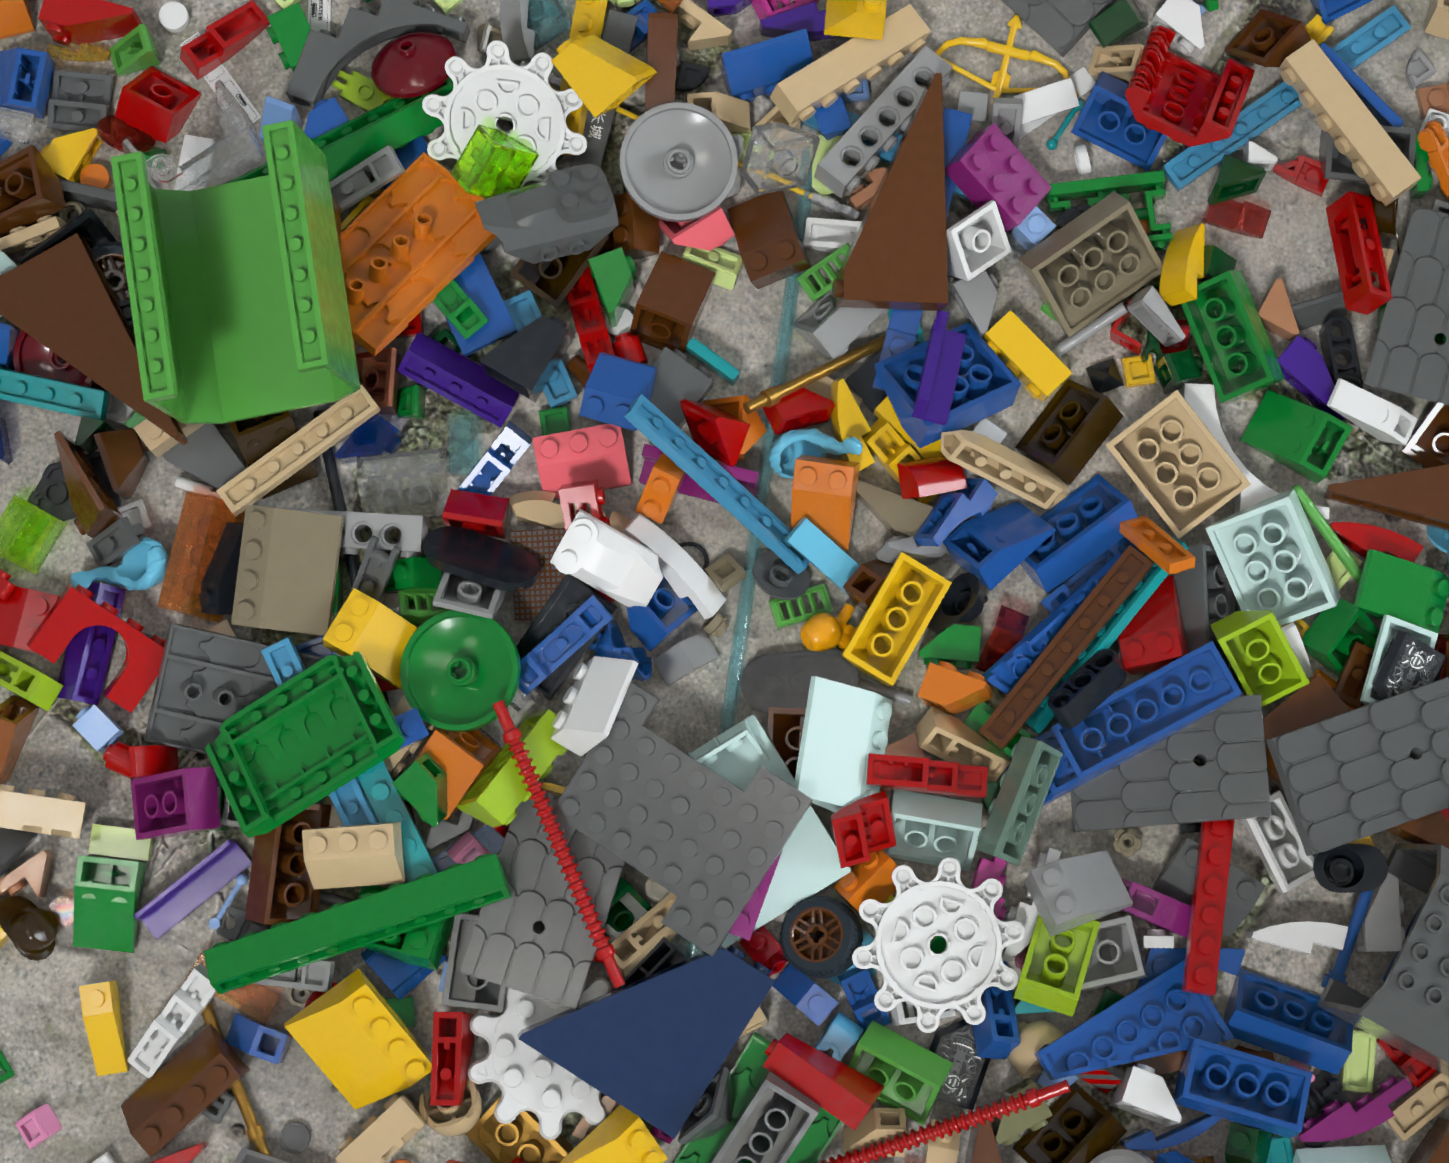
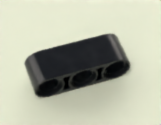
M1333 316L1319 331L1324 362L1334 385H1336L1338 378L1363 389V380L1352 325L1344 316ZM1331 325L1340 329L1341 337H1335L1330 333ZM1335 354H1341L1346 358V366H1341L1336 362Z
M1102 649L1096 652L1048 697V706L1062 728L1070 729L1076 727L1124 683L1127 675L1116 653L1112 649Z

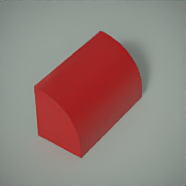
M944 455L897 464L902 499L967 489L966 478L961 466L949 461Z

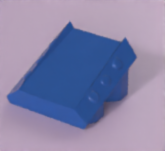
M369 949L360 954L363 960L400 1000L413 991L429 974L435 971L411 965ZM443 953V955H442V958H441V961H440L439 966H440L446 959H448L447 956H446L444 953Z

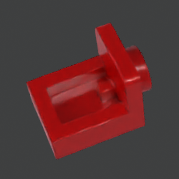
M764 925L753 931L750 941L743 938L739 942L754 962L757 961L771 970L769 977L780 972L788 962L783 954L781 945Z

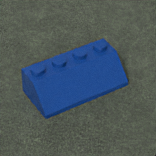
M1097 474L1040 516L1041 519L1054 527L1056 531L1020 565L1029 577L1048 594L1124 537L1119 532L1120 522L1138 517L1130 499L1101 475Z
M1239 969L1224 1013V1022L1235 1039L1338 1075L1352 1052L1353 1025L1317 1006L1321 998L1320 996L1248 970Z
M1194 1037L1178 1074L1173 1100L1176 1105L1292 1138L1302 1132L1313 1073Z

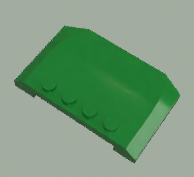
M359 651L353 652L354 655L339 657L336 654L321 659L226 719L219 728L221 733L212 745L208 743L205 747L243 834L248 838L269 833L395 754L405 741L365 657Z

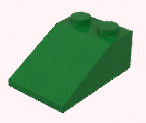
M1368 549L1354 607L1382 620L1384 615H1390L1438 633L1449 594V576L1432 568Z

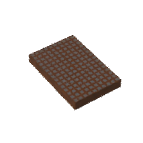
M565 528L510 531L511 544L525 548L533 553L540 565L538 579L533 586L524 589L523 586L517 588V591H513L515 620H535L566 576L555 565L550 563L566 533Z

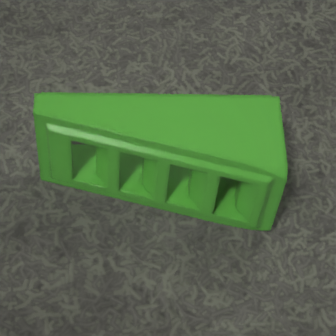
M846 243L797 277L798 282L811 301L814 302L832 290V283L836 279L837 274L830 265V262L833 261L837 269L840 270L843 262L839 256L843 254L846 257L851 247L849 243ZM821 268H823V270L831 280V283L828 284V282L820 272ZM811 275H813V277L815 278V280L817 281V283H818L819 286L821 287V290H820V288L818 287V285L816 284V282L814 281V279L812 278Z
M825 584L808 588L806 593L797 599L782 600L774 598L768 601L777 631L805 622L817 613L824 612L830 614L834 612ZM819 593L823 609L818 610L813 594ZM803 597H808L812 612H806L802 600ZM791 601H797L801 615H795ZM780 605H786L789 619H784Z
M437 590L398 591L400 615L413 625L423 624L430 618L451 610H446L442 607H439V610L433 609V599ZM427 603V610H422L421 604ZM409 605H415V610L409 609Z

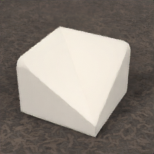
M1249 140L1243 147V161L1264 168L1265 171L1272 170L1278 162V157L1271 149H1264Z

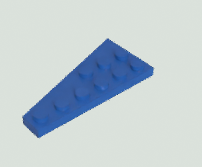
M1117 554L990 667L982 675L985 677L984 680L1008 695L1121 555Z
M1184 959L1034 1054L1049 1079L1055 1080L1188 1050L1194 1037L1212 1043L1235 1038L1209 996L1182 991Z

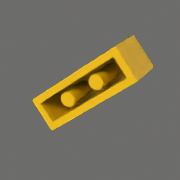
M1011 310L987 331L983 337V340L1005 363L1011 373L1016 378L1019 377L1026 384L1025 390L1036 400L1039 398L1044 402L1072 374Z

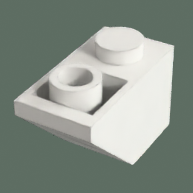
M1167 0L1155 14L1151 25L1154 27L1161 25L1176 32L1173 42L1177 44L1178 50L1184 55H1191L1196 59L1205 46L1200 6L1193 0Z

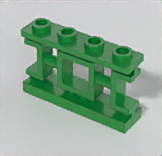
M1164 170L1049 184L1052 188L1045 195V201L1048 203V213L1064 212L1071 208L1070 200L1087 198L1085 205L1092 207L1114 191L1128 201V193L1144 192L1142 195L1144 208H1137L1134 211L1139 220L1146 219L1148 238L1155 251L1165 250L1166 246L1173 240V233L1170 232V223L1156 224L1152 200L1163 199L1166 195V190L1164 189Z

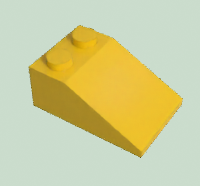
M353 588L323 637V643L325 648L340 656L354 655L353 652L359 651L365 657L375 676L402 690L400 680L402 655L410 637L418 628L382 603Z
M619 1105L559 1163H663L668 1158L641 1118L622 1105Z

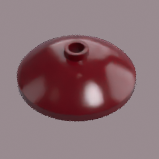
M427 31L406 33L388 42L378 52L372 62L371 77L377 89L385 95L395 98L421 96L435 90L449 78L445 71V63L452 56H456V52L452 43L440 34Z
M21 330L13 351V362L16 371L86 386L92 385L93 381L69 363L64 362L62 358Z

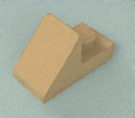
M683 0L679 5L681 22L692 30L694 28L697 29L688 41V50L729 45L732 41L731 29L692 1Z

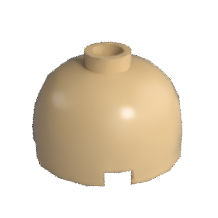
M1034 1020L1029 1024L1026 1021H1022L1018 1024L1021 1043L1010 1052L1009 1060L1023 1079L1030 1078L1042 1070L1039 1067L1041 1064L1034 1053L1064 1035L1057 1026L1049 1021Z
M468 1078L461 1106L430 1105L431 1088L427 1091L426 1095L422 1093L419 1102L421 1117L439 1135L447 1137L461 1136L469 1132L477 1124L481 1116V1096L476 1085Z

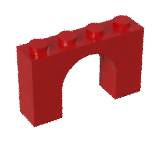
M68 584L28 641L27 646L55 664L72 638L84 628L101 625L116 630L121 635L125 644V660L103 694L106 698L132 713L158 676L165 640L156 634L152 638L142 633L144 626L130 617L127 621H124L116 616L119 612L118 609L106 601H103L101 605L91 599L93 593L80 584L76 588Z

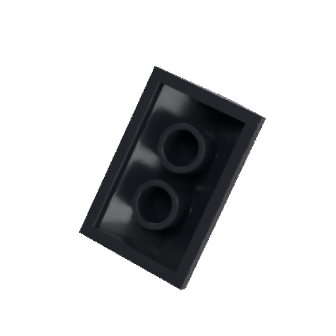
M89 207L18 261L20 264H23L76 233L88 242L91 249L99 244L117 242V240Z

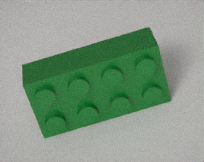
M1229 270L1197 285V299L1182 303L1181 305L1220 402H1234L1284 380L1285 377L1242 272Z

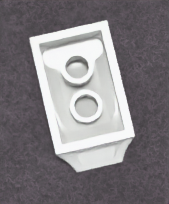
M581 509L566 531L550 561L560 572L571 574L627 607H646L663 579L658 562L659 554Z

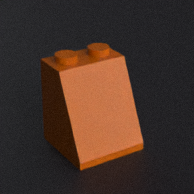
M437 728L414 760L415 762L427 752L447 774L448 815L444 818L445 820H448L458 810L456 807L502 749L477 729L455 732Z

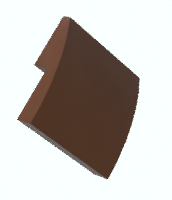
M1357 641L1354 642L1334 688V692L1352 709L1365 706L1360 701L1374 652L1373 649Z

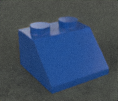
M601 352L586 383L579 416L636 431L637 428L624 415L634 399L640 394L651 401L657 367Z

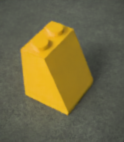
M593 34L584 38L579 35L572 41L568 39L556 49L558 55L551 60L595 118L616 109L657 73L653 67Z

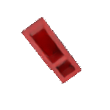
M251 0L206 27L204 34L182 46L180 59L195 78L199 80L242 50L266 29L270 22L257 4Z
M1332 522L1329 524L1343 545L1365 559L1368 549H1373L1414 563L1424 546L1389 529L1354 522Z

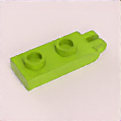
M340 70L337 76L346 82L345 85L337 80H334L331 85L340 91L338 96L365 112L395 98L379 91L373 80L356 71H352L350 75Z

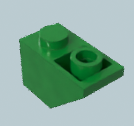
M299 2L267 16L271 27L266 28L273 44L280 43L283 52L278 55L285 70L291 68L293 73L311 29Z
M410 557L397 560L384 594L398 593L400 590H437L441 581V570L433 567L427 561L428 558Z
M953 624L917 653V660H924L923 665L929 666L930 662L939 665V662L943 661L953 663L957 669H971V664L976 665L979 662L981 626Z
M425 752L392 784L397 789L398 795L405 801H408L417 810L419 817L434 828L448 815L447 774Z

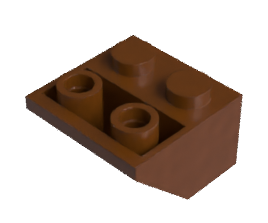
M627 192L613 196L619 225L607 235L609 238L596 256L621 247L624 255H630L632 259H642L659 254V218L642 210Z

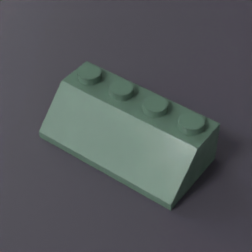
M1021 736L1019 742L1012 749V761L1008 771H1005L1001 777V789L997 799H994L989 807V819L986 827H983L978 835L977 850L1019 867L1063 753L1042 741Z

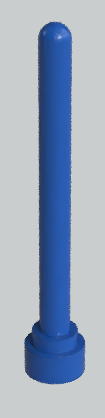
M1374 890L1360 892L1348 925L1344 948L1339 951L1333 970L1330 969L1328 974H1324L1321 983L1323 988L1326 987L1330 978L1345 985L1348 984L1345 971Z

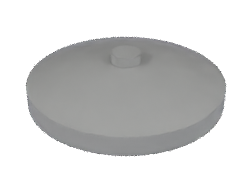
M673 102L656 106L635 120L622 142L619 168L627 193L642 210L662 220L686 222L699 219L711 213L726 199L736 179L738 155L731 133L716 115L694 104Z

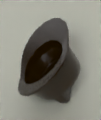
M1370 195L1379 235L1395 239L1397 241L1398 255H1400L1396 220L1399 198L1385 206L1382 201H1378L1373 195Z
M22 896L6 897L0 902V926L20 954L29 960L35 961L46 959L52 954L55 947V938L58 933V924L55 917L49 911L38 908L31 900Z

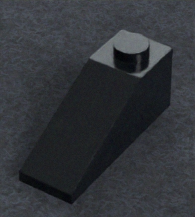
M227 522L201 583V613L226 615L233 612L244 523Z

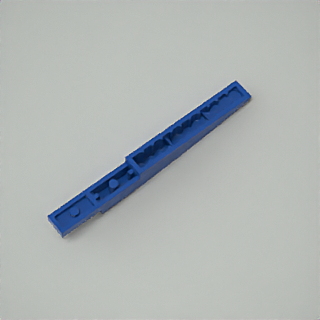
M944 107V167L965 146L973 114ZM945 173L947 219L955 183ZM892 309L879 362L914 346L923 310ZM876 372L872 388L885 391Z

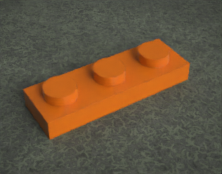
M1146 515L1120 522L1119 532L1168 574H1177L1181 571L1195 568L1196 557Z

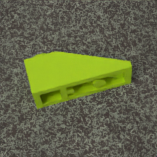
M0 651V686L49 711L63 685Z

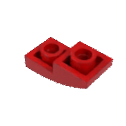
M167 745L129 747L127 765L131 776L141 778L179 770L177 748Z

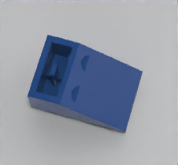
M1017 501L986 513L984 516H978L964 522L943 541V544L955 563L968 573L974 574L978 581L991 591L1056 530Z

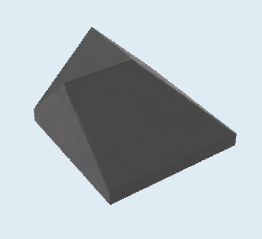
M725 1066L716 1073L682 1126L678 1142L682 1145L714 1136L731 1122L736 1097L729 1069Z

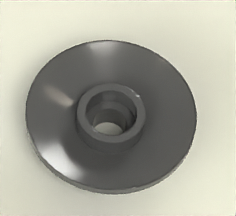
M773 551L761 554L754 562L752 568L753 578L756 584L768 595L777 599L793 600L806 593L810 584L807 568L800 574H797Z

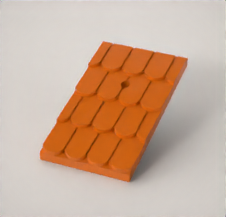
M425 152L341 232V262L352 336L357 343L365 347L373 356H376L406 329L408 323L436 298V295L474 261L475 256L497 237L492 232L484 229L474 202L482 200L483 197Z

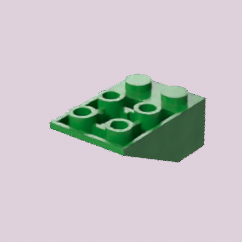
M1267 390L1239 441L1317 484L1327 476L1353 427L1327 412Z
M78 855L74 881L73 946L134 953L138 919H135L134 915L140 911L146 862Z
M375 885L362 886L359 897L366 893L376 894L387 890V888ZM454 916L363 947L411 965L437 971L454 923Z

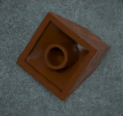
M1261 9L1224 50L1226 54L1263 67H1280L1287 56L1311 41V38L1301 21Z
M134 428L94 434L112 490L125 500L132 498L150 461L147 454L150 450Z

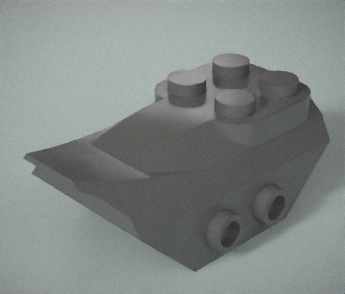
M590 163L554 171L547 176L544 182L521 187L474 202L484 229L492 232L500 239L504 252L532 264L543 261L548 262L556 258L572 254L577 255L591 250L619 225L613 193L604 172L599 166Z

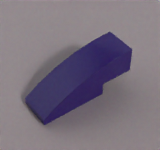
M815 2L760 20L759 30L761 35L771 38L804 28L807 30L809 41L841 37L824 35L826 10L818 12Z

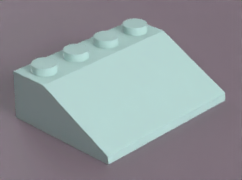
M1295 489L1265 499L1205 528L1241 611L1272 610L1279 625L1282 626L1337 606L1341 595Z
M811 676L794 787L812 798L813 804L835 813L859 799L878 793L880 786L866 784L868 754L885 755L893 700L876 692Z

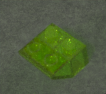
M478 124L450 174L468 194L490 197L520 188L539 154L501 130Z
M14 494L0 517V556L36 575L65 528L66 523Z

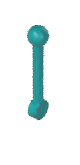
M1078 99L1080 106L1071 109L1054 137L1047 141L1046 146L1049 150L1057 148V141L1076 112L1082 110L1084 106L1082 100Z

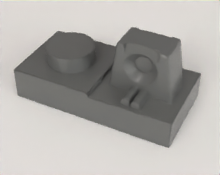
M126 516L118 519L86 544L98 567L110 566L140 544L139 537L145 535L146 532L141 523L132 525Z

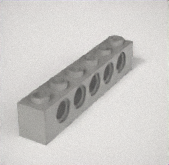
M924 46L818 163L814 178L840 198L848 190L851 193L854 192L861 183V176L866 170L869 173L873 171L880 161L879 156L885 150L888 153L897 143L899 133L901 131L905 132L926 87L920 86L916 82H922L927 85L936 73H942L943 92L951 82L949 75L953 66L927 46ZM898 101H904L909 106H903ZM880 121H887L891 126H885ZM862 141H870L873 143V146L865 145ZM850 160L853 161L856 165L850 166L847 165L844 161Z
M282 508L344 516L340 546L341 554L359 555V549H367L369 541L363 542L360 533L364 527L369 526L372 530V536L374 535L379 538L376 546L377 549L389 554V551L394 546L401 548L400 557H418V553H423L424 539L429 529V517ZM394 528H398L401 531V539L396 544H393L389 538L390 532Z

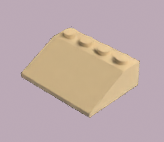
M1178 390L1106 444V447L1178 539L1251 485Z

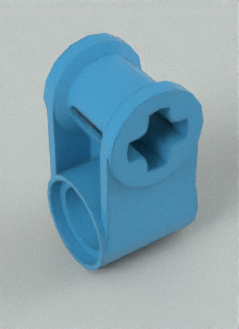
M839 1011L829 1023L814 1048L819 1051L821 1049L827 1051L831 1048L830 1055L840 1062L847 1051L859 1039L864 1029Z

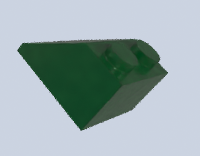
M622 876L604 927L606 929V932H604L605 937H610L608 944H611L652 909L651 905Z

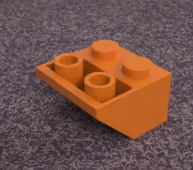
M940 661L939 665L929 663L917 696L927 707L934 706L955 716L991 699L994 692L988 685L989 682L984 680V676L972 671H968L967 675L962 674L956 670V666Z

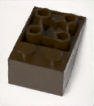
M292 411L229 422L248 467L299 430ZM311 461L263 496V499L318 477L313 462Z

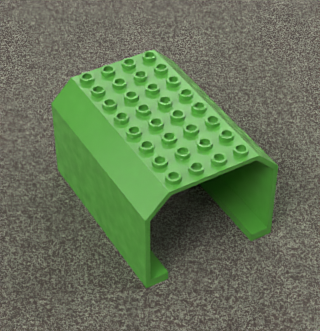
M293 120L262 126L269 175L198 190L184 191L154 188L148 181L146 159L141 151L110 157L143 400L183 424H224L337 402L360 390L326 155Z

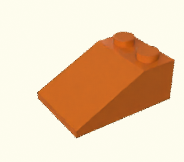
M800 455L796 458L792 484L791 530H793L802 517H805L842 550L849 551L860 463L809 455Z

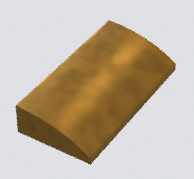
M501 1097L484 1113L477 1124L469 1132L465 1133L494 1163H511L515 1157L522 1158L525 1163H559L574 1149L561 1134L552 1140L542 1137L539 1132L538 1117L531 1111L521 1112L511 1123L502 1124L498 1122L494 1115V1109L500 1102Z

